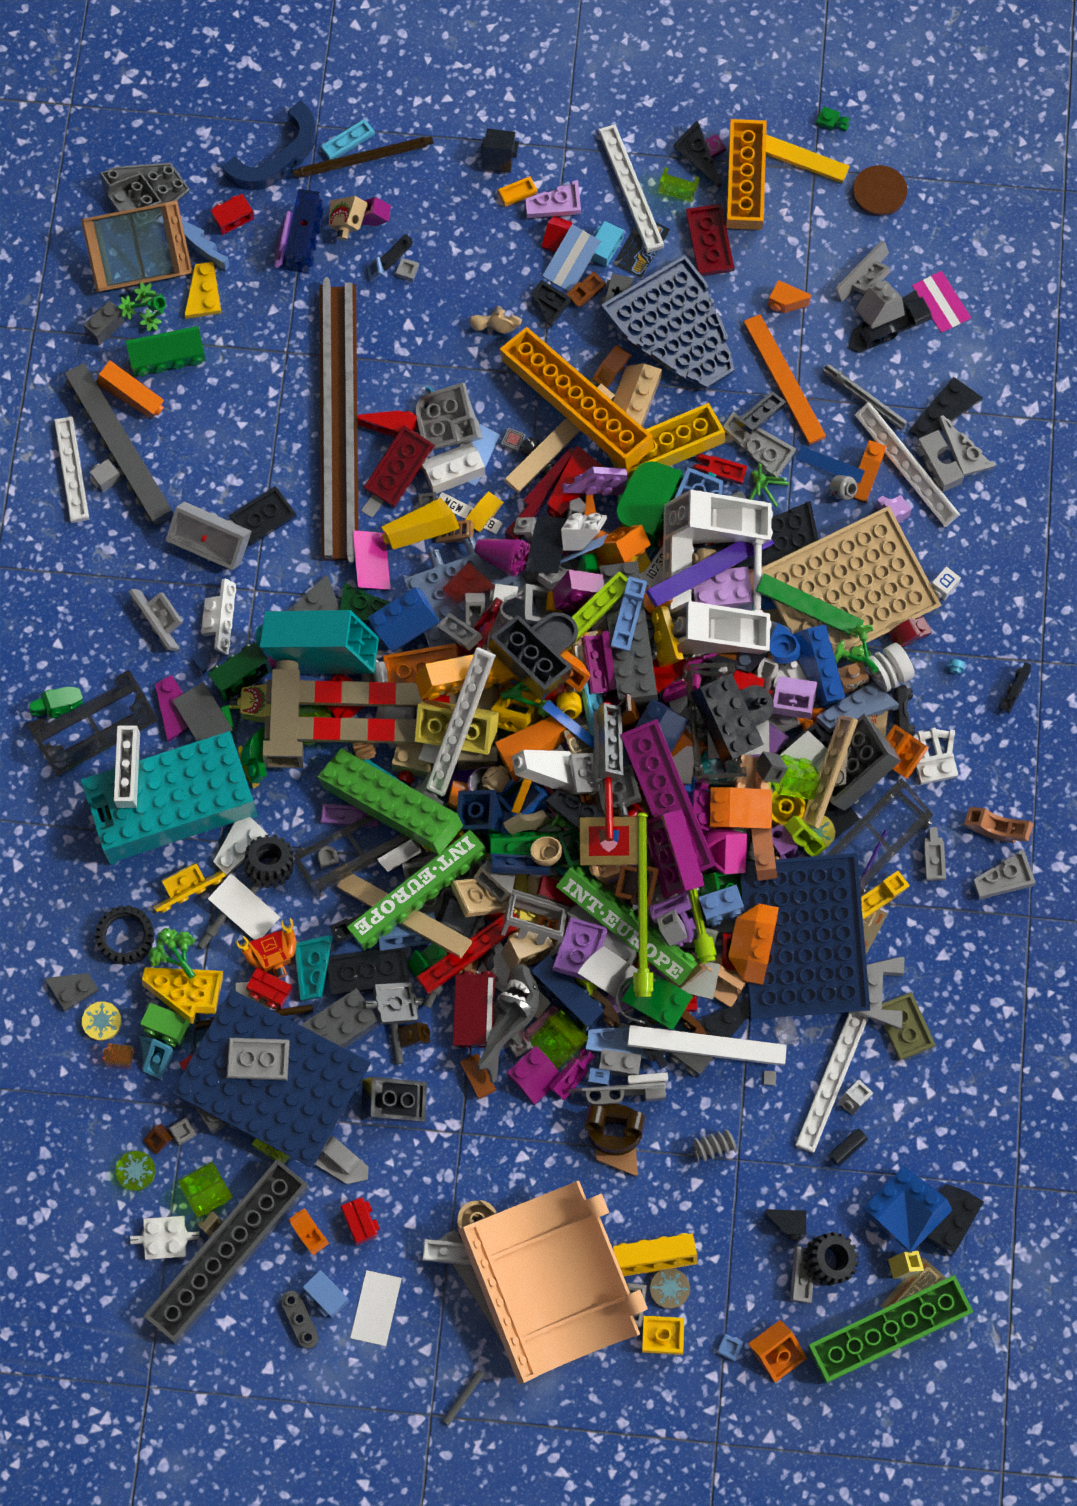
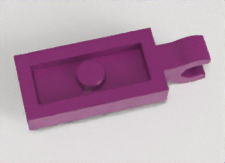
M701 777V780L696 779L695 789L690 791V802L703 832L709 831L711 793L706 792L709 786V778Z
M583 1048L579 1052L578 1058L573 1057L549 1086L550 1089L560 1099L565 1100L570 1094L568 1090L574 1089L589 1070L586 1066L595 1056Z

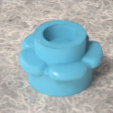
M950 659L949 664H947V667L950 669L949 672L961 674V671L965 670V662Z

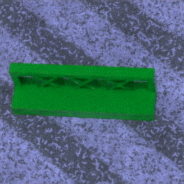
M565 830L518 832L514 835L510 832L488 833L490 853L531 855V846L537 839L541 837H553L556 839L557 833Z

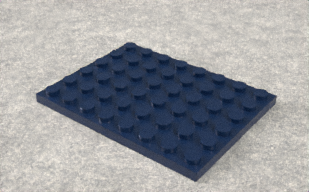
M858 853L775 859L777 878L760 881L757 878L755 861H747L746 873H740L742 902L744 905L743 914L759 903L779 907L763 985L749 982L751 1019L870 1011Z
M231 989L172 1094L313 1169L371 1062ZM229 1038L290 1040L288 1081L227 1079Z

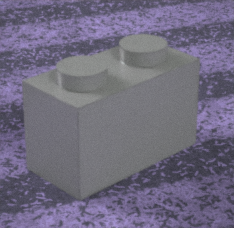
M602 1049L599 1069L608 1070L610 1075L628 1077L630 1075H639L641 1055Z

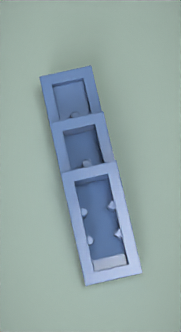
M182 220L186 243L206 260L214 262V265L227 271L230 266L228 257L218 253L216 244L205 239L204 230Z

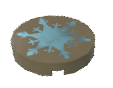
M677 1269L660 1270L651 1281L650 1294L658 1306L675 1309L686 1302L690 1294V1284L684 1273Z

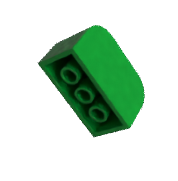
M654 461L642 463L634 470L631 478L627 479L625 491L618 498L617 515L620 527L642 525L651 544L647 547L656 551L664 533V504L675 498L683 480L682 471Z

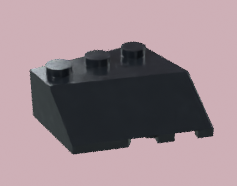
M946 1184L938 1192L947 1198L952 1211L924 1241L952 1257L984 1201L968 1191Z

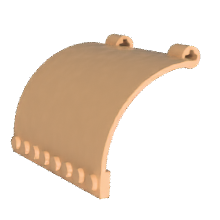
M579 1181L458 1229L518 1384L525 1383L577 1358L640 1335L633 1315L648 1309L641 1290L629 1292L600 1219V1216L609 1213L602 1193L586 1199Z

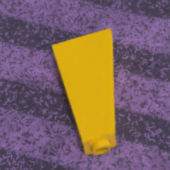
M439 498L382 526L384 534L381 536L386 545L389 544L394 550L458 530L460 527L453 511L442 498Z

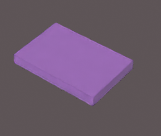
M570 917L553 965V971L588 980L578 972L583 964L603 947L608 928Z

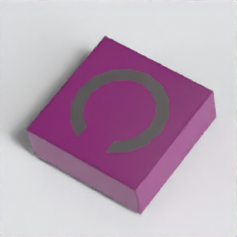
M717 134L705 140L712 158L726 151L725 145Z

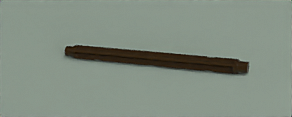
M423 136L302 166L299 169L293 170L294 178L301 176L303 178L424 148L427 145L434 144L432 136Z

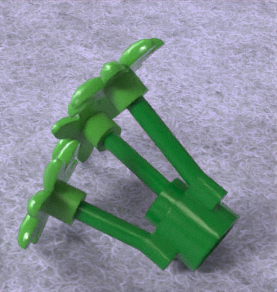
M140 282V289H134V292L139 294L135 301L141 300V303L135 304V302H130L129 296H126L125 299L121 297L120 301L122 304L118 305V308L122 309L121 316L124 317L126 315L127 319L130 320L131 314H135L134 308L148 306L149 309H146V314H139L144 319L140 322V325L147 324V331H150L151 327L157 331L158 326L156 324H160L162 321L156 319V317L164 313L163 309L166 307V301L162 294H156L155 291L150 290L151 283L145 287Z

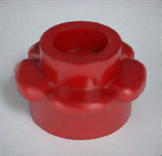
M403 770L397 773V779L409 787L415 781L414 777H412L413 774L409 771Z

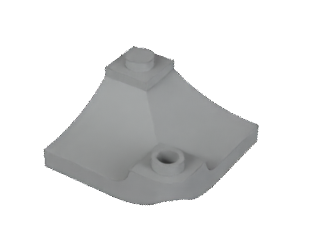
M462 382L428 393L418 400L416 416L420 435L435 444L433 450L483 439L480 424L471 406L465 383Z

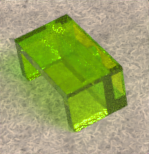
M665 167L659 183V192L693 202L699 187L700 177H696L694 182L668 175L669 168Z

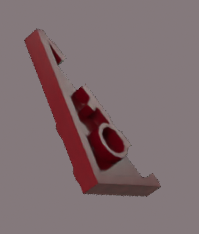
M496 597L472 627L483 637L470 651L460 644L458 645L461 657L473 655L478 647L483 649L500 611V606L503 603L500 598Z

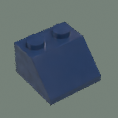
M495 790L458 791L457 814L463 824V827L460 829L461 832L467 833L471 830L473 834L501 833L502 811Z

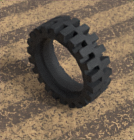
M121 905L118 908H111L110 912L104 913L105 916L99 919V924L96 926L95 937L99 950L109 961L119 965L120 963L123 965H128V963L135 964V961H141L142 957L148 955V951L153 947L155 933L150 919L142 910L140 911L136 907L132 908L129 905H126V907ZM118 918H134L143 927V941L132 952L118 953L107 944V929Z

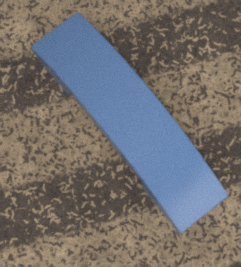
M629 576L610 647L627 652L630 651L647 581Z

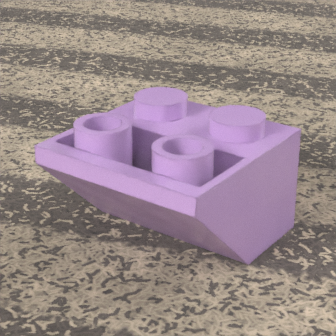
M779 676L773 700V714L811 719L817 682Z

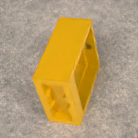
M509 685L505 691H508L509 688H512L514 686ZM521 691L523 698L541 704L542 701L532 691ZM500 697L491 709V711L499 712L498 728L512 732H519L534 725L540 717L538 714L539 708L524 702L515 701V699L510 700V698L502 700V697ZM510 703L527 707L529 710L526 714L506 708Z

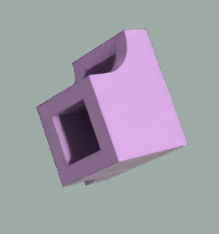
M901 495L894 499L881 496L875 504L878 511L890 506L898 523L909 517L912 510Z

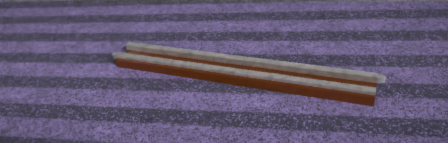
M325 277L323 285H319L322 561L348 560L352 565L355 561L353 530L359 531L356 284L345 283L343 287H331L329 278Z

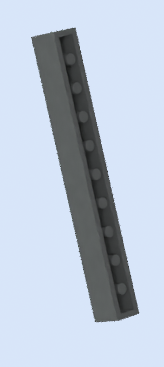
M85 363L65 372L67 380L64 382L69 391L73 389L75 393L73 397L78 405L81 404L83 406L82 412L85 418L92 421L90 426L94 433H99L101 437L99 441L104 449L108 448L110 452L108 456L113 464L117 463L119 467L117 471L121 478L125 477L127 480L126 487L129 492H134L136 495L134 500L138 507H143L145 511L143 515L148 523L152 522L153 526L157 527L172 519L174 514Z

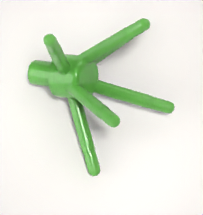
M759 463L758 472L756 470L751 472L755 487L749 500H753L756 492L757 496H760V488H763L774 507H778L766 486L768 483L789 485V482H785V478L765 476L762 473V465Z

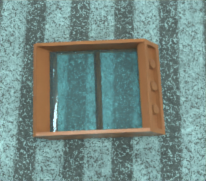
M177 201L81 219L96 292L193 273Z

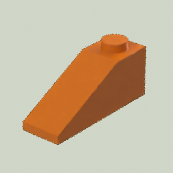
M869 440L859 469L865 472L861 482L857 483V492L853 499L867 502L887 446Z

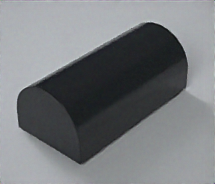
M856 1129L833 1149L827 1157L837 1167H840L868 1141V1138L861 1129Z

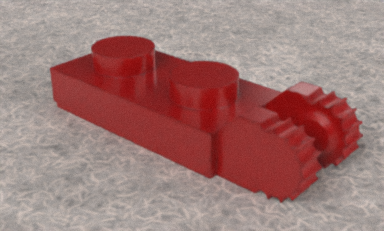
M697 454L696 460L705 464L709 463V466L694 464L692 469L707 475L711 472L716 474V478L742 485L747 471L746 465L715 456Z

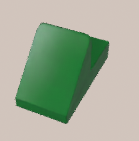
M432 943L422 952L415 950L407 966L416 978L444 958L447 953L442 947Z

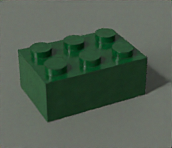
M254 642L253 644L245 645L238 654L229 656L223 664L214 666L210 673H208L212 687L222 701L226 703L230 698L240 694L243 687L253 685L272 671L269 659L261 648L258 647L257 643Z

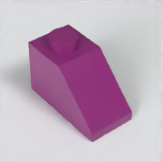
M377 197L365 200L367 207L361 225L378 226L389 222L391 205Z

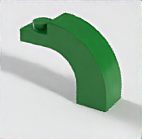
M265 726L246 741L241 752V765L248 766L251 783L258 784L267 776L263 760Z

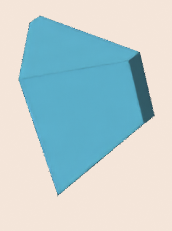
M140 1036L144 1064L143 1072L161 1079L175 1052L171 1046L154 1038Z

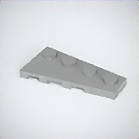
M732 413L723 426L724 431L758 464L761 463L762 467L772 477H779L796 452V448L761 428H758L750 435L737 425L740 416Z

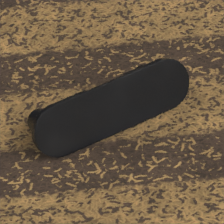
M404 234L380 258L384 270H388L412 246L413 241L407 234Z

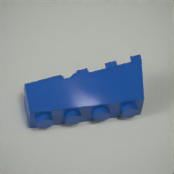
M826 624L807 628L792 634L800 645L798 661L802 666L804 674L808 677L809 681L817 682L815 694L821 705L826 706L841 702L845 698Z

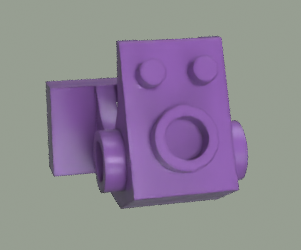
M687 892L654 904L650 908L654 923L658 922L657 917L672 910L681 915V921L685 925L688 938L674 944H678L679 947L683 946L685 942H692L693 930L696 929L693 919H688L685 913L686 910L691 909Z

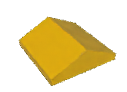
M643 1317L642 1353L683 1355L684 1318Z

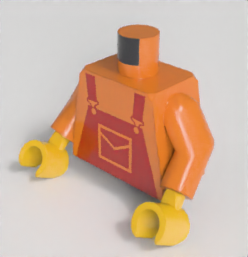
M290 918L291 924L289 926H285L282 920L281 925L283 929L248 942L247 938L242 936L245 942L240 945L235 940V943L242 949L241 952L245 959L253 967L264 970L267 973L273 971L278 979L287 976L284 966L291 963L290 958L295 954L297 943L294 930L292 929L293 920Z

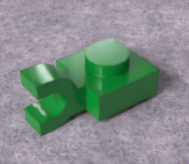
M824 106L816 124L833 130L836 126L843 131H847L850 118L840 117V112Z

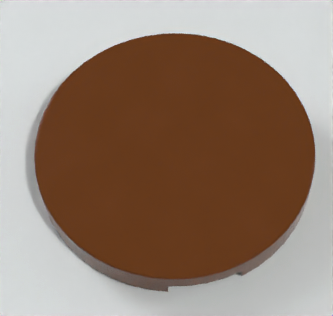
M884 165L870 166L861 171L855 179L853 186L855 202L860 209L870 215H891L897 212L905 203L907 196L906 181L897 170Z

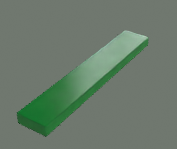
M765 573L761 575L755 590L855 639L859 635H852L850 629L864 623V620Z

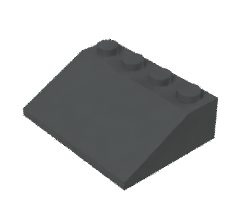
M865 713L857 719L858 722L847 750L846 784L840 785L844 780V773L840 770L843 778L839 783H835L836 786H834L830 797V802L844 811L901 762L894 748ZM811 767L817 777L819 773L815 767Z

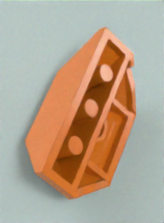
M759 903L736 918L728 957L743 981L763 985L779 907Z

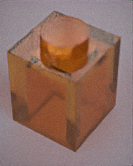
M108 1043L107 1049L103 1051V1060L107 1067L131 1069L134 1049L132 1046Z

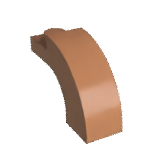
M969 807L964 823L965 826L981 835L1009 843H1015L1016 841L1028 842L1033 827L1031 821L1004 818L991 813L986 808Z

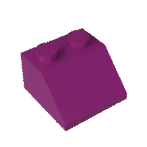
M535 1046L507 1072V1077L536 1105L551 1091L549 1086L560 1072L551 1060Z

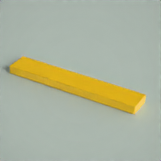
M766 135V155L843 184L850 167L849 165Z

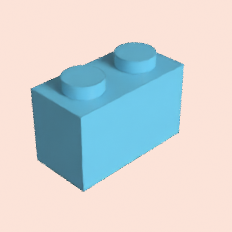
M604 221L603 225L598 226L596 229L595 238L600 240L601 243L591 260L607 267L624 238V230Z

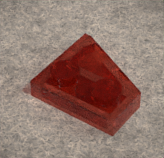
M469 562L443 587V591L456 603L464 601L466 593H483L495 589V586Z

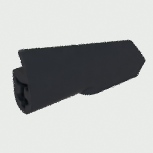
M914 290L902 298L904 316L875 328H871L866 322L854 328L849 349L861 353L894 339L900 332L932 320L931 311L924 298H919L917 291Z

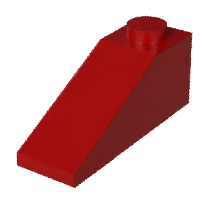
M398 410L359 414L357 417L359 426L394 438L403 425L415 431L418 424L417 416L410 411L403 412Z

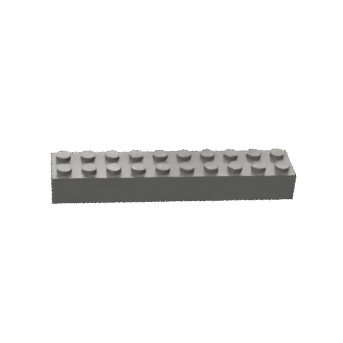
M356 988L301 1024V1026L346 1048L378 1027L379 1021L371 1009H364L363 1002L365 1000ZM195 1107L213 1135L229 1125Z
M277 1159L144 1314V1317L177 1345L308 1191V1184Z

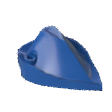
M778 622L770 640L769 656L774 663L788 664L798 659L800 645L791 632Z

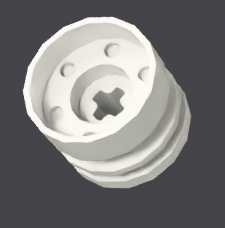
M898 643L885 647L883 654L876 652L874 656H869L879 670L873 673L868 668V671L873 681L886 693L891 688L897 687V681L905 683L915 676L914 668L908 655Z

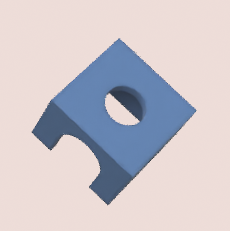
M590 1068L588 1085L596 1087L608 1086L610 1071Z

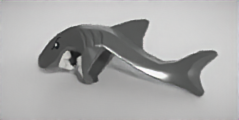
M518 964L513 967L507 980V991L499 994L497 998L499 1014L491 1030L485 1051L477 1065L478 1069H487L491 1083H495L498 1075V1060L502 1047L509 1039L516 1046H520L524 1028L533 1019L539 1007L540 995L537 982L530 969L524 964Z

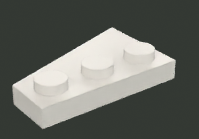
M251 817L235 822L215 857L214 864L228 877L245 861L246 847L250 845V842L253 839L256 841L259 836L263 838L268 834Z

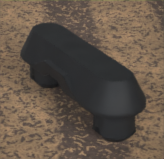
M901 685L893 691V698L899 703L898 709L894 710L895 725L913 736L915 734V730H913L915 726L909 724V714L907 712L908 700L913 698V690L905 685Z

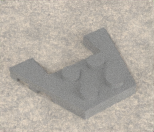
M905 957L867 965L870 1011L851 1013L864 1018L869 1017L877 1020L880 1024H887L893 1026L896 1030H902V1011L882 1010L883 975L904 976Z

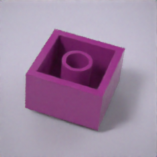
M568 570L552 590L555 609L565 612H578L604 586L603 575Z

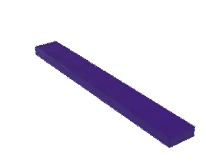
M772 538L764 543L762 551L775 544ZM738 541L649 588L645 592L656 608L754 556V546L749 542Z

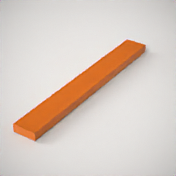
M761 314L745 320L744 326L807 443L811 445L825 439L826 434Z

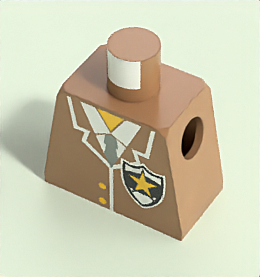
M860 661L838 669L845 695L857 691L870 683L865 667Z

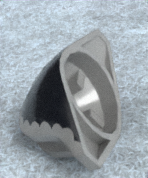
M520 591L515 597L504 598L499 614L502 623L507 624L517 615L526 622L523 591Z

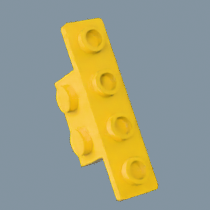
M195 862L161 880L170 898L158 903L153 908L156 913L159 911L164 913L171 909L170 905L176 902L178 904L185 902L189 899L188 896L193 893L196 895L206 890V886L219 884L226 875L223 871H219L205 879Z

